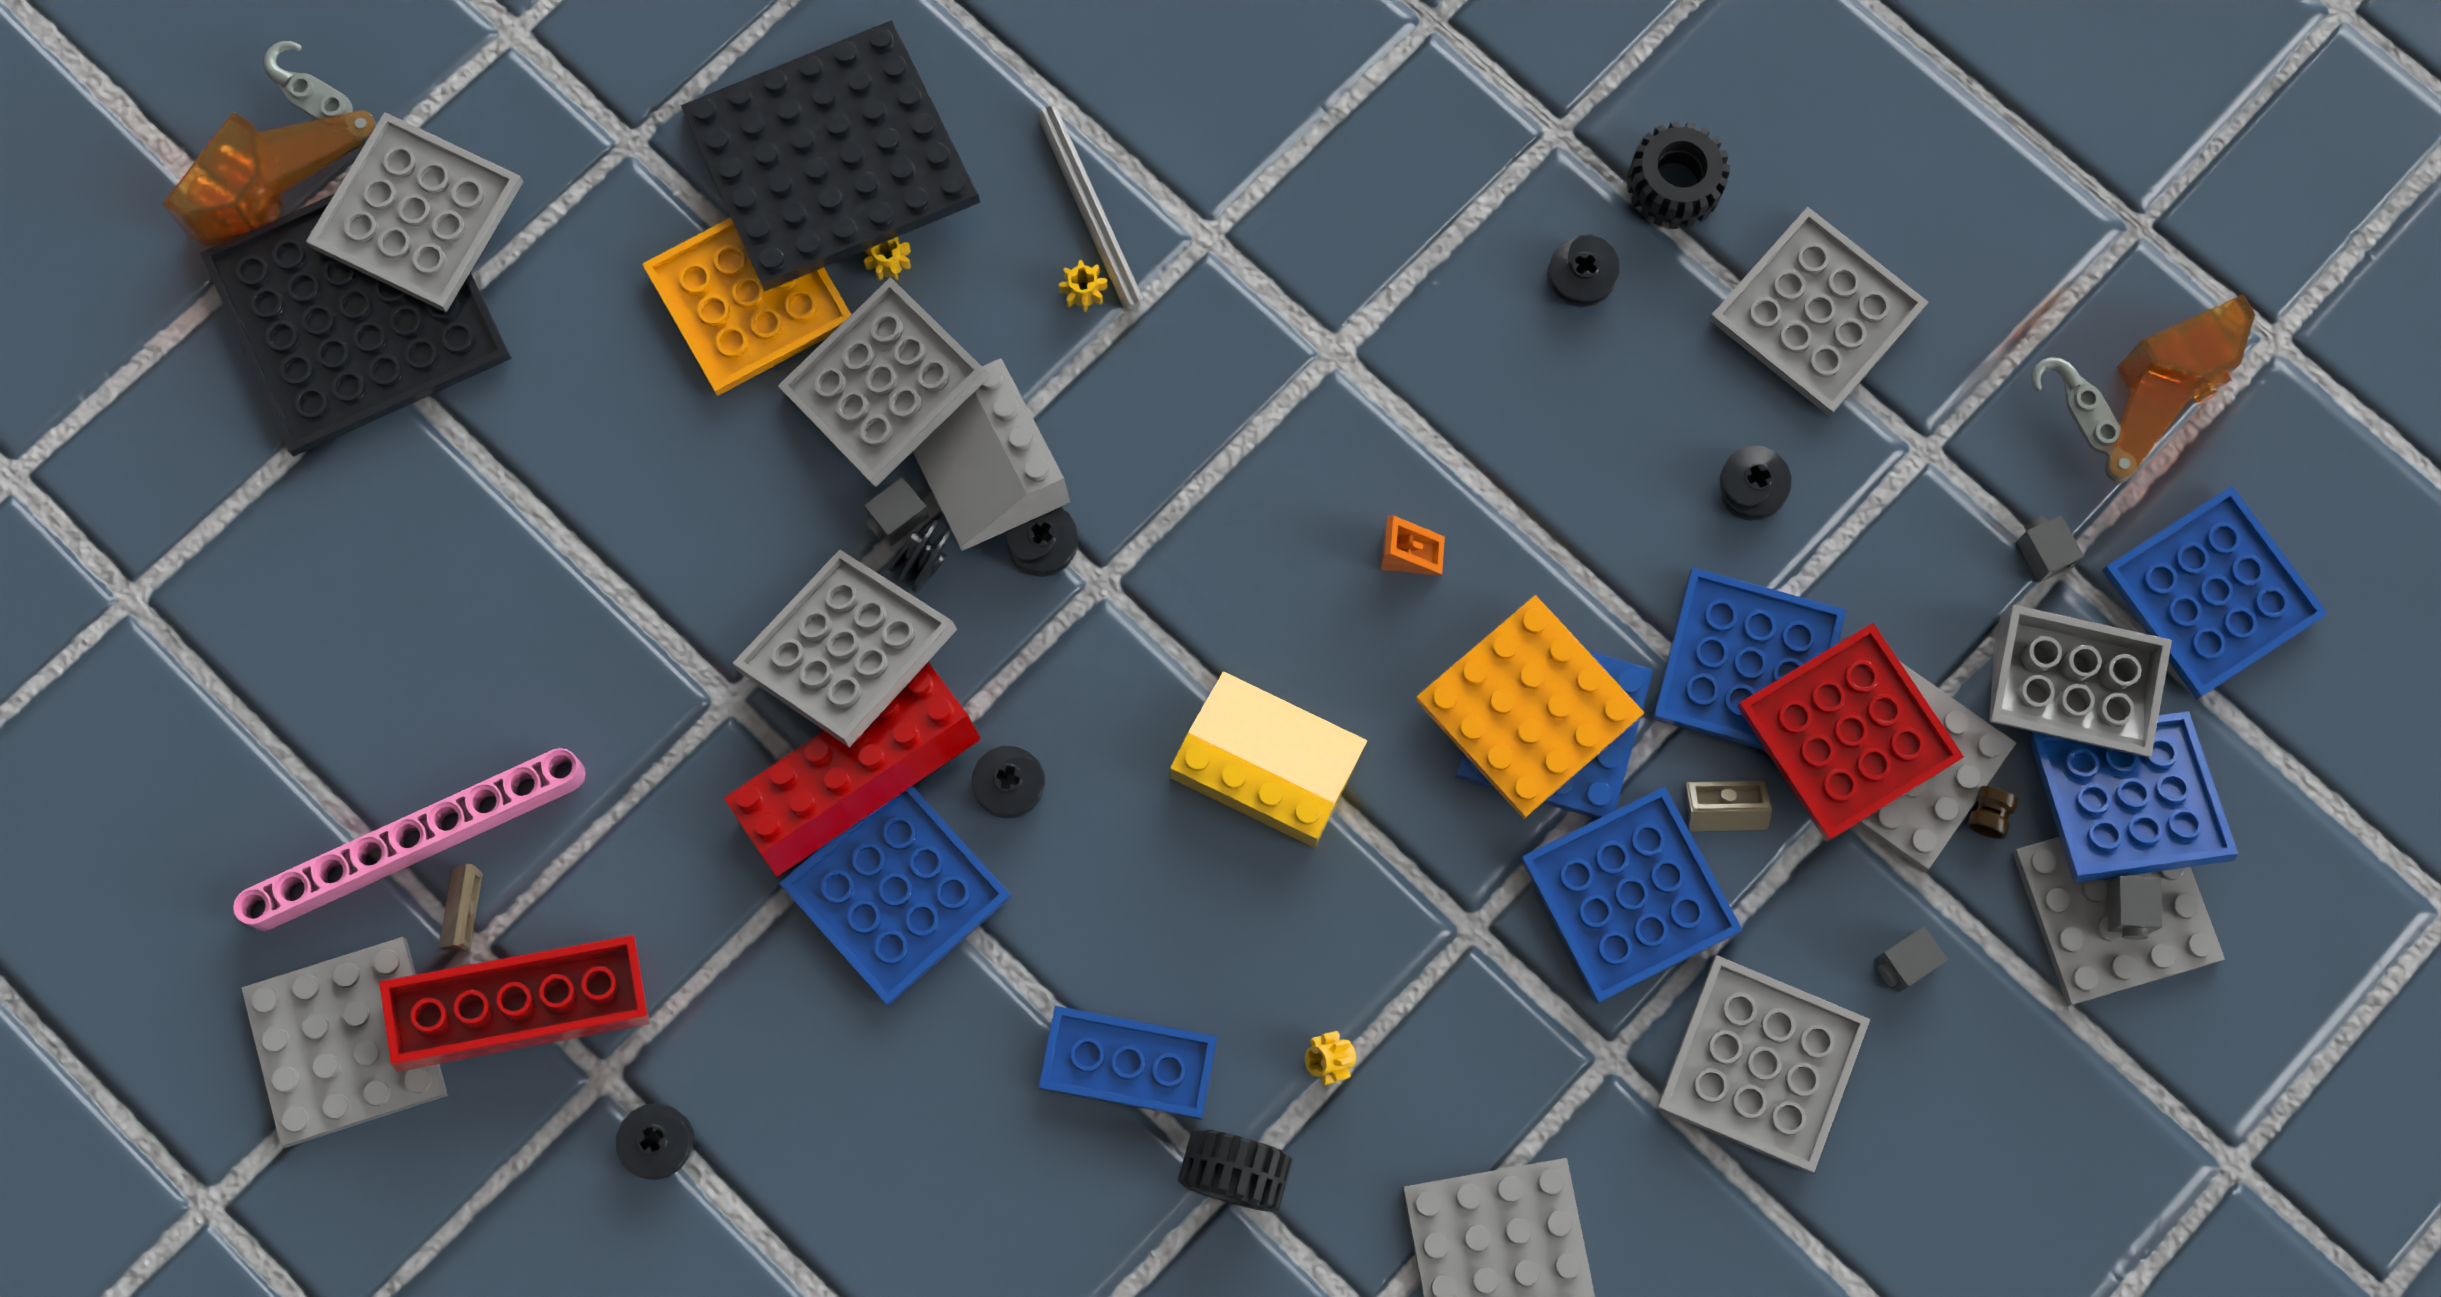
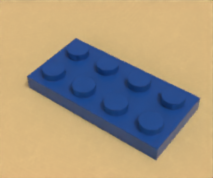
M1055 1006L1039 1089L1202 1120L1217 1036Z

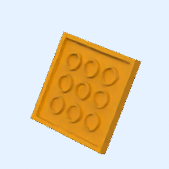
M731 217L642 263L647 275L717 396L828 338L852 315L824 267L764 292Z
M1536 595L1423 690L1415 699L1523 819L1529 816L1645 713Z

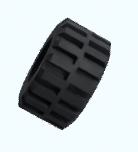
M1679 121L1670 122L1668 129L1662 124L1654 129L1653 135L1648 132L1643 137L1641 145H1638L1627 176L1629 178L1627 189L1628 193H1633L1631 202L1634 207L1641 205L1642 210L1640 214L1645 219L1651 215L1655 218L1653 224L1661 226L1663 222H1668L1670 229H1678L1679 224L1684 223L1685 228L1694 226L1696 219L1700 222L1704 221L1710 211L1713 212L1717 207L1727 185V178L1730 174V165L1726 164L1729 158L1727 151H1719L1722 142L1717 137L1710 139L1708 137L1710 131L1704 127L1701 131L1694 129L1695 123L1687 122L1685 127H1680ZM1668 163L1684 165L1694 173L1698 184L1687 188L1673 186L1662 178L1658 167Z
M1198 1129L1191 1131L1177 1181L1186 1189L1234 1205L1270 1212L1280 1209L1293 1159L1284 1151L1258 1141L1221 1131Z

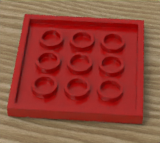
M1871 623L1737 705V708L1826 842L1964 758L1874 623Z

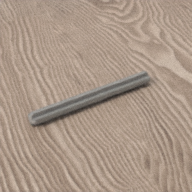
M1055 106L1042 109L1038 113V120L1120 302L1126 311L1138 308L1143 304V297L1059 111Z

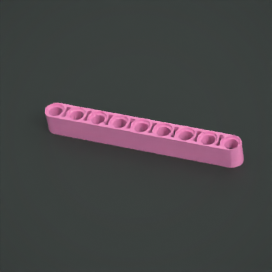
M557 748L245 889L239 893L234 901V914L238 920L256 930L266 931L273 929L575 791L584 782L585 768L580 760L567 749ZM564 762L572 763V771L567 777L555 778L554 774L558 765ZM533 779L535 783L533 790L528 795L518 796L517 789L519 784L524 780ZM495 796L497 801L494 809L488 813H480L479 807L481 802L486 797ZM449 814H458L456 826L451 830L443 831L442 821ZM412 831H419L420 839L418 843L411 848H404V839L407 834ZM381 848L382 855L380 860L374 865L367 866V854L372 849ZM342 865L343 874L341 878L335 883H328L329 871L335 866ZM298 883H304L303 895L295 901H290L289 893L292 887ZM264 900L266 904L264 913L260 917L252 919L251 909L253 905L258 901Z

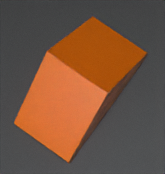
M1387 516L1383 533L1381 570L1442 575L1445 536L1397 516Z

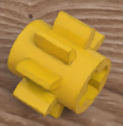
M898 237L865 250L869 257L864 259L866 270L876 268V276L879 281L884 276L893 277L895 280H898V274L903 268H911L910 260L906 257L911 252L908 242L899 244ZM889 253L891 258L886 259L884 254Z
M1079 260L1078 266L1072 270L1066 267L1063 269L1064 277L1068 282L1059 283V293H1069L1066 299L1067 307L1070 308L1076 304L1081 306L1084 312H1087L1088 306L1094 302L1100 305L1103 303V298L1099 291L1107 289V279H1097L1100 273L1099 265L1091 268L1084 265L1082 260ZM1079 283H1087V289L1080 290Z
M1338 1031L1325 1033L1322 1036L1310 1039L1312 1046L1305 1053V1065L1311 1076L1321 1077L1322 1085L1336 1083L1351 1077L1349 1070L1355 1065L1356 1053L1349 1040H1339Z

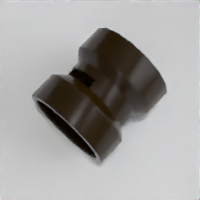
M1981 786L1976 796L1977 809L1970 813L1967 827L1989 838L2005 839L2010 827L2007 821L2010 814L2015 813L2019 799L2003 789Z

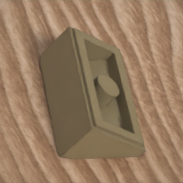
M1766 781L1685 783L1689 831L1766 830L1769 828L1772 807Z
M464 864L452 869L439 943L441 949L464 952L471 950L483 876L482 871L473 864Z

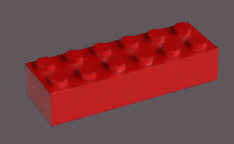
M927 662L850 747L826 731H823L723 799L773 873L778 877L980 741L981 738L969 715L930 663Z
M634 935L379 981L390 1062L397 1072L650 1024Z

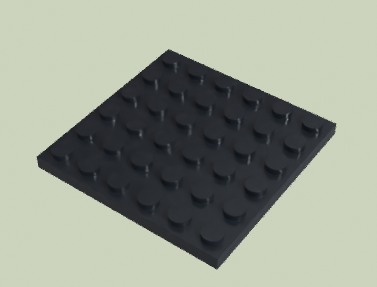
M892 20L681 105L686 120L764 292L981 203L979 194Z
M334 194L201 252V256L288 452L293 457L512 359L472 272L468 275L448 311L444 312L310 248L306 240Z

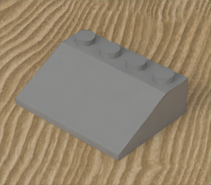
M1002 358L982 366L990 377L913 451L961 551L1070 503L1064 477Z
M2012 605L2000 615L1993 656L1989 722L2150 758L2153 751L2172 640Z

